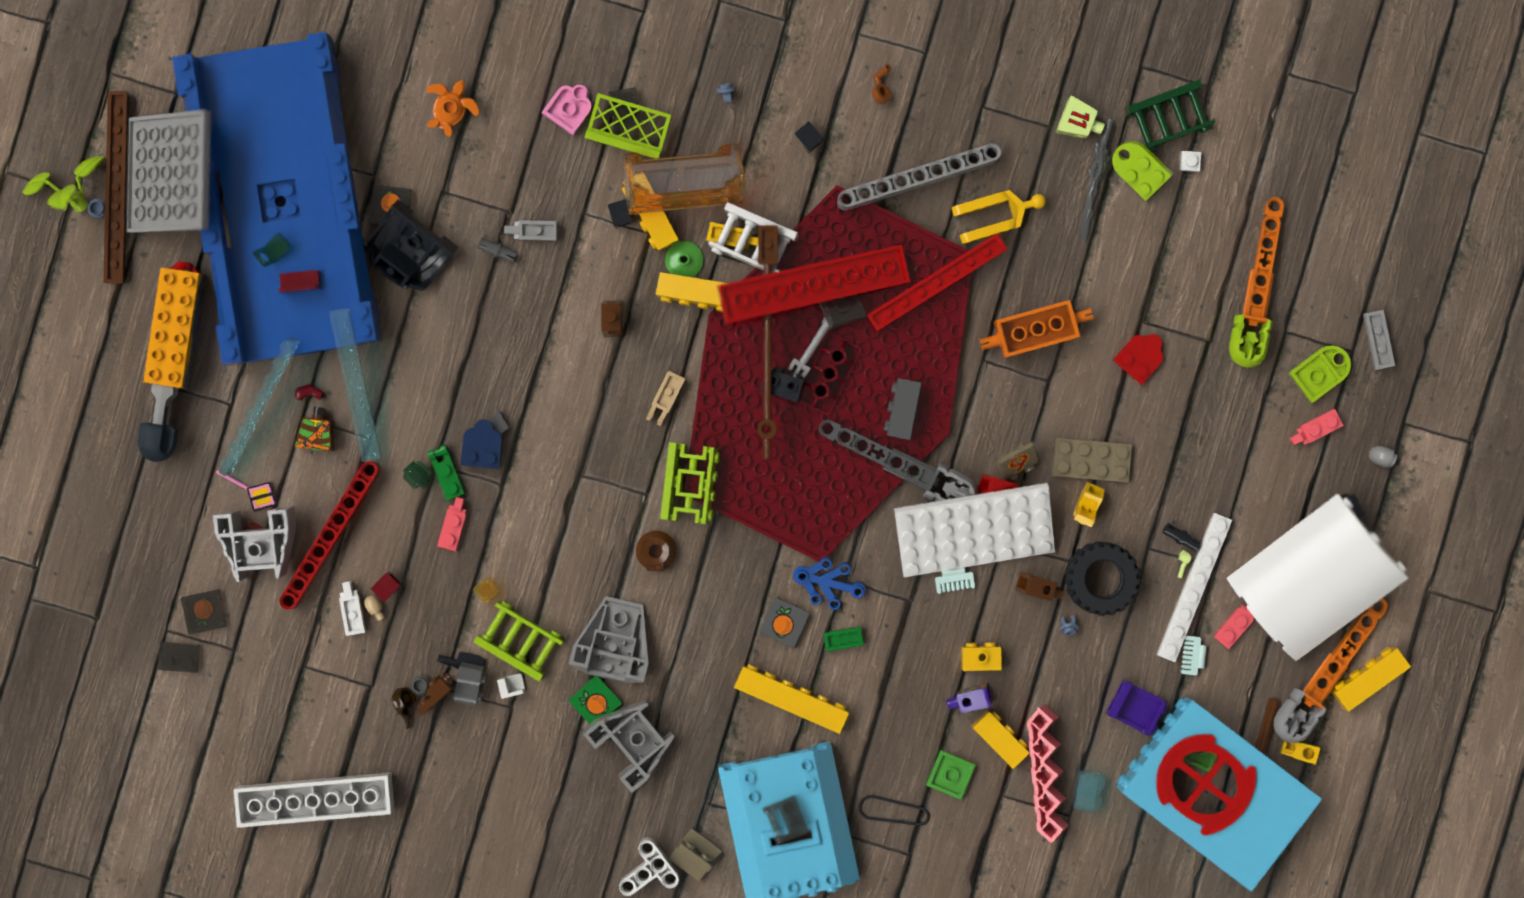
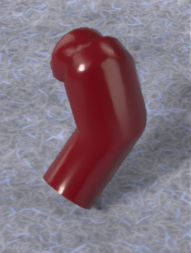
M311 384L298 387L295 390L294 396L299 401L309 395L320 400L324 395V391Z

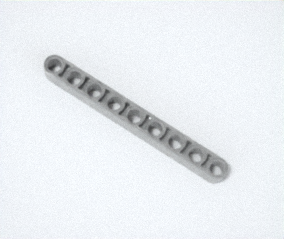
M988 144L846 189L839 194L837 206L841 210L848 211L992 165L999 159L1001 149L997 144ZM987 151H993L996 157L990 158L987 155ZM970 156L976 157L977 160H978V163H976V164L971 163V162L969 161V157H970ZM957 162L960 168L955 170L951 167L950 163ZM937 167L941 170L942 174L935 175L932 169ZM914 174H921L924 180L917 181L914 178ZM902 179L906 185L899 187L896 184V180ZM885 185L887 192H880L878 186ZM867 191L869 198H862L859 192ZM847 196L851 199V203L844 204L841 198Z

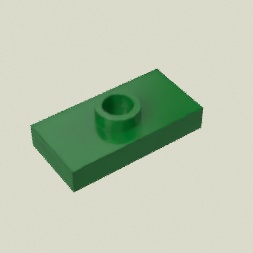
M861 626L823 633L826 652L864 646Z

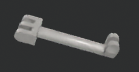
M827 316L824 317L822 326L800 361L794 358L788 367V370L791 371L794 365H796L797 369L794 372L796 374L801 369L804 370L801 374L803 380L811 369L806 365L828 329L832 328L835 321Z

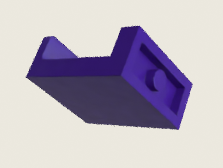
M1123 679L1106 714L1150 736L1151 733L1154 734L1158 727L1157 721L1159 717L1165 714L1167 702Z

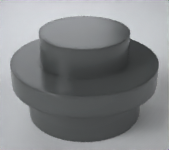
M416 676L411 681V690L417 695H423L430 688L428 686L430 682L425 676Z

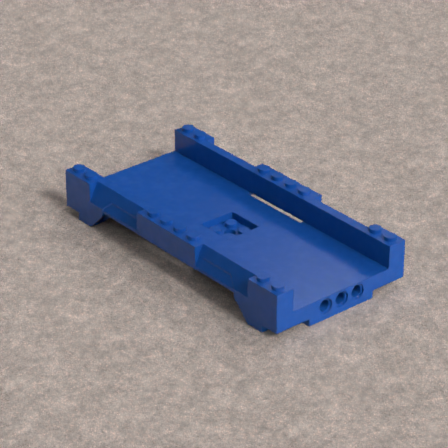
M327 32L308 34L307 40L203 57H195L192 54L173 56L178 95L183 98L185 112L210 111L208 229L200 230L203 251L210 256L220 322V325L216 326L222 365H240L381 342L382 336L379 324L381 322L378 304L369 280L363 246L362 228L339 96L341 77L333 38ZM216 172H220L231 248L227 246ZM285 197L286 204L283 207H279V199ZM319 270L320 290L286 294L278 292V288H281L279 274Z

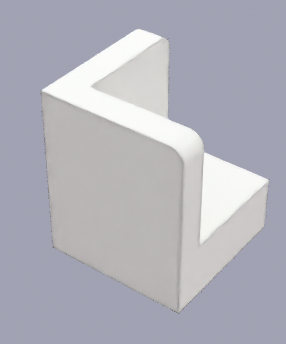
M521 673L497 680L501 699L526 692Z

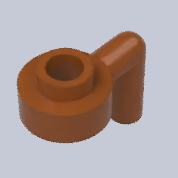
M889 64L883 66L873 75L875 87L872 89V97L874 101L880 104H885L891 99L889 88L882 84L881 80L891 71Z

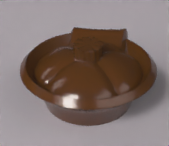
M650 531L639 539L636 546V556L640 564L647 571L665 572V569L673 563L676 557V545L667 533Z

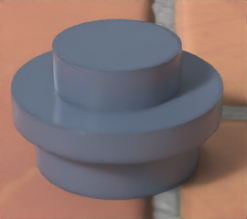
M101 199L91 200L87 207L88 213L94 218L103 217L105 215V202Z

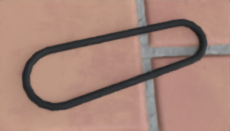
M875 795L863 797L858 805L860 814L869 820L922 826L929 820V812L923 807ZM875 798L921 809L926 813V820L922 823L868 817L862 812L861 805L865 799Z

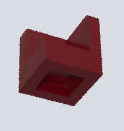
M386 572L370 589L384 602L403 584L390 572Z

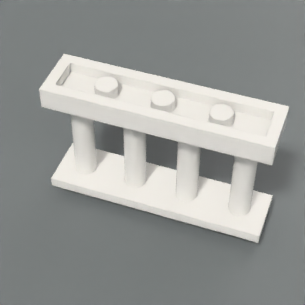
M727 202L724 208L725 212L728 213L725 226L717 243L709 241L708 245L712 248L711 251L718 255L724 253L764 271V265H758V245L752 258L741 255L752 229L758 225H778V236H780L779 239L781 240L778 245V264L787 244L791 241L796 243L798 233ZM739 218L744 220L746 225L735 250L732 251L723 246L735 220L737 221ZM772 265V273L779 272L776 270L778 265Z

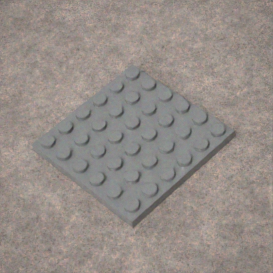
M201 110L128 118L125 233L208 229L210 111Z

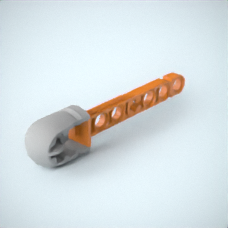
M1381 598L1379 600L1382 603L1380 611H1375L1372 605L1356 618L1333 652L1329 653L1303 691L1294 688L1290 694L1291 699H1286L1274 718L1273 724L1275 732L1283 741L1299 743L1305 740L1319 723V717H1323L1327 711L1322 703L1348 668L1347 665L1377 625V620H1380L1387 611L1388 604L1385 599ZM1365 616H1369L1371 619V624L1367 627L1362 623ZM1355 631L1360 634V639L1357 642H1353L1351 639V635ZM1342 649H1347V656H1342ZM1333 662L1338 665V670L1335 673L1329 671V665ZM1321 678H1325L1327 681V685L1323 689L1318 687V681ZM1302 698L1305 699L1303 703L1306 704L1308 707H1311L1312 705L1314 706L1313 710L1308 713V717L1306 719L1305 716L1307 713L1303 711L1301 708H1298L1296 711H1294L1296 706L1301 703Z

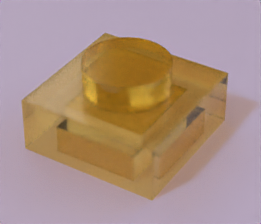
M489 577L473 588L484 604L500 592Z

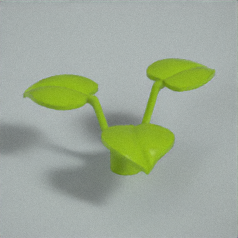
M91 157L76 167L74 174L77 175L76 181L79 191H77L75 185H68L60 190L48 180L51 174L43 172L34 176L22 192L24 195H32L41 190L44 185H49L57 191L47 200L49 206L66 210L69 202L77 213L82 212L88 207L89 202L83 196L85 191L82 188L80 179L89 175L106 157Z

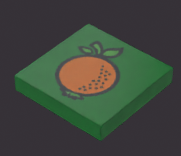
M594 676L568 700L589 724L596 718L612 713L622 704V701L597 676Z

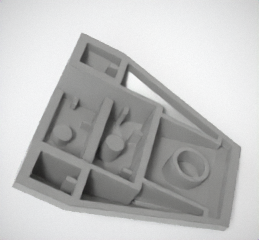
M606 596L573 645L569 665L588 675L623 683H644L648 668V653L643 605Z

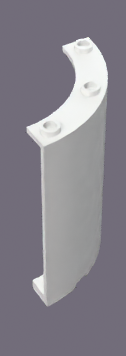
M1339 494L1335 495L1227 577L1239 598L1243 597L1248 604L1247 609L1275 642L1279 640L1284 645L1282 647L1283 650L1295 661L1299 660L1409 579L1405 573L1407 569L1402 562H1396L1379 544L1380 539L1374 532L1370 533L1351 509L1353 504L1347 497L1343 499Z

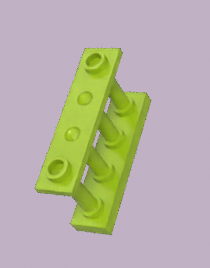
M498 601L495 606L500 610L486 634L477 635L473 643L540 681L545 674L542 672L543 668L541 667L555 643L561 645L564 642L561 639L562 635L554 630L550 632L512 609L513 606L506 601H502V603ZM507 613L516 618V621L502 644L497 645L492 642V637ZM524 623L533 628L519 653L514 655L508 652V647ZM541 633L548 637L549 640L536 662L530 665L525 662V656L538 634Z

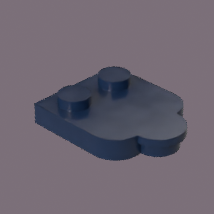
M485 419L479 420L474 425V428H470L464 433L461 456L462 466L500 469L503 439L500 432L493 430V425L490 421Z

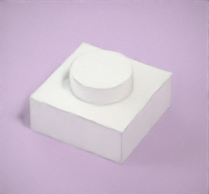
M1181 151L1180 171L1199 172L1201 152Z

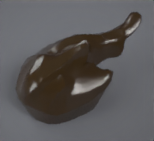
M397 688L391 700L398 716L405 720L406 729L410 728L409 720L411 718L408 708L412 709L416 698L409 688Z

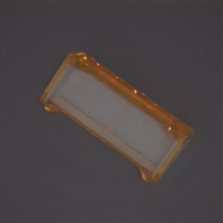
M724 144L717 150V153L647 160H642L641 155L635 152L623 154L622 169L629 214L723 206L727 202L730 204H742L746 177L737 144Z

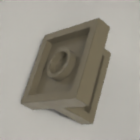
M691 827L668 859L697 881H700L704 874L710 871L713 862L722 852V849Z

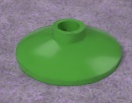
M680 241L668 249L665 256V264L671 274L694 277L703 266V255L699 247L694 243ZM682 256H686L688 258L686 263H682L680 261V258Z

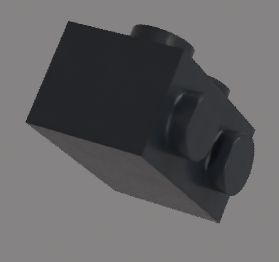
M773 367L771 370V395L800 403L806 383L802 379V375L791 372L789 376L783 374L784 370ZM764 380L760 390L761 392H764Z

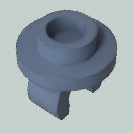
M723 83L716 90L718 93H723V101L726 103L731 102L730 92L735 91L736 87L731 86V83Z
M1074 615L1071 616V623H1066L1064 617H1061L1060 632L1062 634L1072 636L1079 630V625L1075 623Z

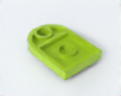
M1124 142L1113 154L1112 163L1115 171L1145 201L1173 175L1140 142ZM1121 150H1127L1130 157H1122Z
M1325 346L1289 371L1288 374L1309 402L1313 403L1348 376L1351 361L1346 351L1338 346ZM1336 354H1341L1343 357V362L1340 365L1334 362Z

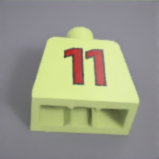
M1070 96L1056 133L1086 139L1090 131L1101 134L1105 124L1095 120L1097 110L1074 96Z

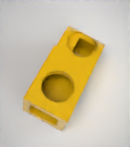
M1284 741L1280 753L1316 765L1320 747L1303 742L1288 743Z

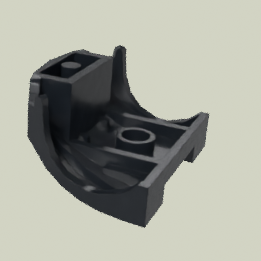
M398 199L391 205L388 213L376 229L363 242V246L366 247L371 256L370 262L387 279L404 289L413 288L424 291L442 271L459 247L445 236L440 239L411 216L413 210Z

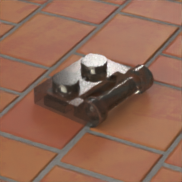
M795 795L762 808L764 814H767L776 837L775 842L777 845L809 832ZM778 808L788 831V834L783 835L773 811Z

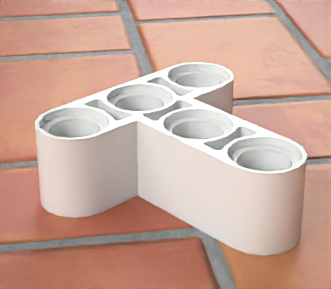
M650 837L643 838L639 845V853L645 861L624 876L619 885L620 892L625 896L633 895L656 877L666 888H674L679 882L677 869L656 841ZM650 843L653 849L647 852L643 850L642 845ZM660 858L664 861V865L657 867L654 864V860ZM641 870H646L649 873V876L647 878H641L638 872ZM667 874H673L676 877V880L674 882H668L665 879V876ZM629 881L633 884V888L627 890L624 888L623 883Z

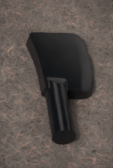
M459 652L457 660L439 654L437 662L459 669L462 662L483 666L485 659L472 653Z

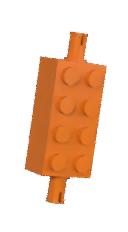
M1067 300L995 320L996 333L993 336L979 339L980 344L988 342V344L982 345L981 349L984 351L999 346L1003 358L1072 340L1080 337L1077 326L1079 323L1094 320L1093 315L1085 316L1093 312L1091 308L1074 313L1071 301Z

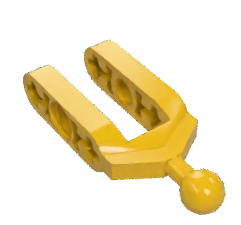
M1007 190L951 207L953 216L957 217L1008 202L1013 218L959 235L962 244L1019 228L1025 209L1032 207L1036 209L1043 208L1046 204L1045 197L1041 194H1035L1031 200L1023 202L1014 193Z

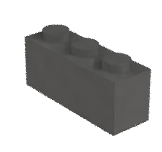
M898 378L896 382L892 383L891 393L894 396L893 401H889L887 412H890L889 420H885L883 430L887 431L886 436L910 440L921 386L920 382Z

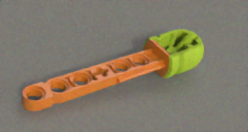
M1278 197L1270 198L1265 204L1263 212L1265 218L1261 223L1254 267L1250 269L1243 313L1235 315L1233 322L1235 327L1232 328L1229 353L1231 359L1237 365L1246 368H1252L1261 364L1266 357L1269 345V331H1271L1273 321L1266 319L1274 277L1272 269L1281 225L1280 218H1282L1284 203ZM1270 202H1277L1279 210L1272 211L1269 207ZM1267 220L1275 222L1276 227L1274 230H1269L1266 227ZM1265 238L1272 241L1270 249L1265 248L1262 244ZM1271 252V255H1266V261L1269 262V264L1263 267L1262 263L1259 262V260H1262L1264 258L1265 253ZM1257 276L1265 278L1266 283L1264 286L1256 284ZM1258 294L1262 297L1260 305L1253 303V295ZM1244 321L1249 322L1248 325L1250 326L1262 325L1259 331V343L1255 347L1254 343L1258 342L1256 333L1247 331L1246 335L1241 338L1242 329H1244L1245 325Z

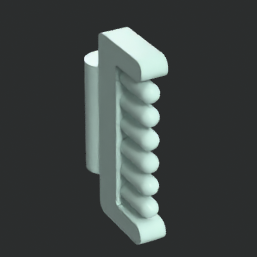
M965 568L941 571L942 576L935 577L938 594L941 593V587L943 593L946 592V588L948 592L951 589L955 591V583L957 590H960V585L962 590L965 589V586L966 589L970 587L972 589L975 588L973 573L965 572Z
M1186 635L1185 640L1190 641H1184V644L1193 646L1183 647L1186 649L1183 651V654L1187 655H1183L1182 658L1189 660H1182V663L1191 665H1182L1183 669L1180 672L1182 674L1197 675L1198 668H1205L1207 646L1201 645L1200 637Z

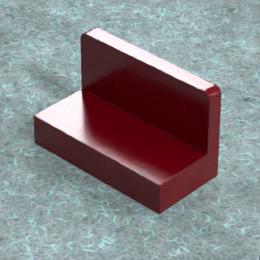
M319 270L279 274L281 288H278L279 293L286 294L321 289Z

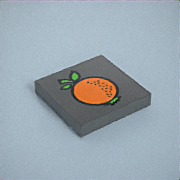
M775 597L759 632L794 648L810 613Z

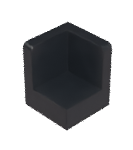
M809 121L795 132V136L804 145V149L808 154L824 140Z
M626 199L608 204L614 228L633 223Z

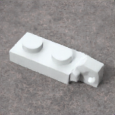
M352 581L343 582L344 592L340 593L339 601L345 634L349 636L365 633L366 628L358 590H353Z

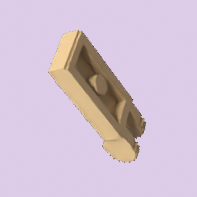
M668 370L651 404L652 407L646 418L650 421L655 414L656 408H659L663 412L658 418L657 425H662L677 398L685 378Z

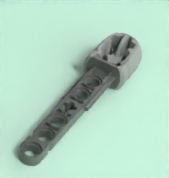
M824 420L819 425L821 435L832 441L835 439L838 444L883 465L884 470L924 489L923 497L930 501L946 500L940 497V494L930 492L933 485L937 486L940 480L937 478L939 471L946 477L950 476L956 479V482H945L942 490L945 491L947 497L953 495L955 498L979 494L977 485L971 478L954 469L948 470V467L942 463L934 468L895 448L890 450L847 428H840L841 425L831 420ZM825 423H830L833 426L832 433L825 434L822 431V426ZM844 431L850 434V440L846 443L841 442L839 439V435ZM865 440L868 447L865 451L857 449L858 441ZM871 444L875 445L873 447L874 450H883V458L880 457L879 459H876V454L872 452L870 453V456L867 455L871 448ZM894 457H899L902 460V465L899 468H894L891 465V460ZM913 465L919 468V474L915 477L909 475L908 472L909 468ZM955 483L961 485L964 483L965 485H967V488L964 486L958 488L955 486Z

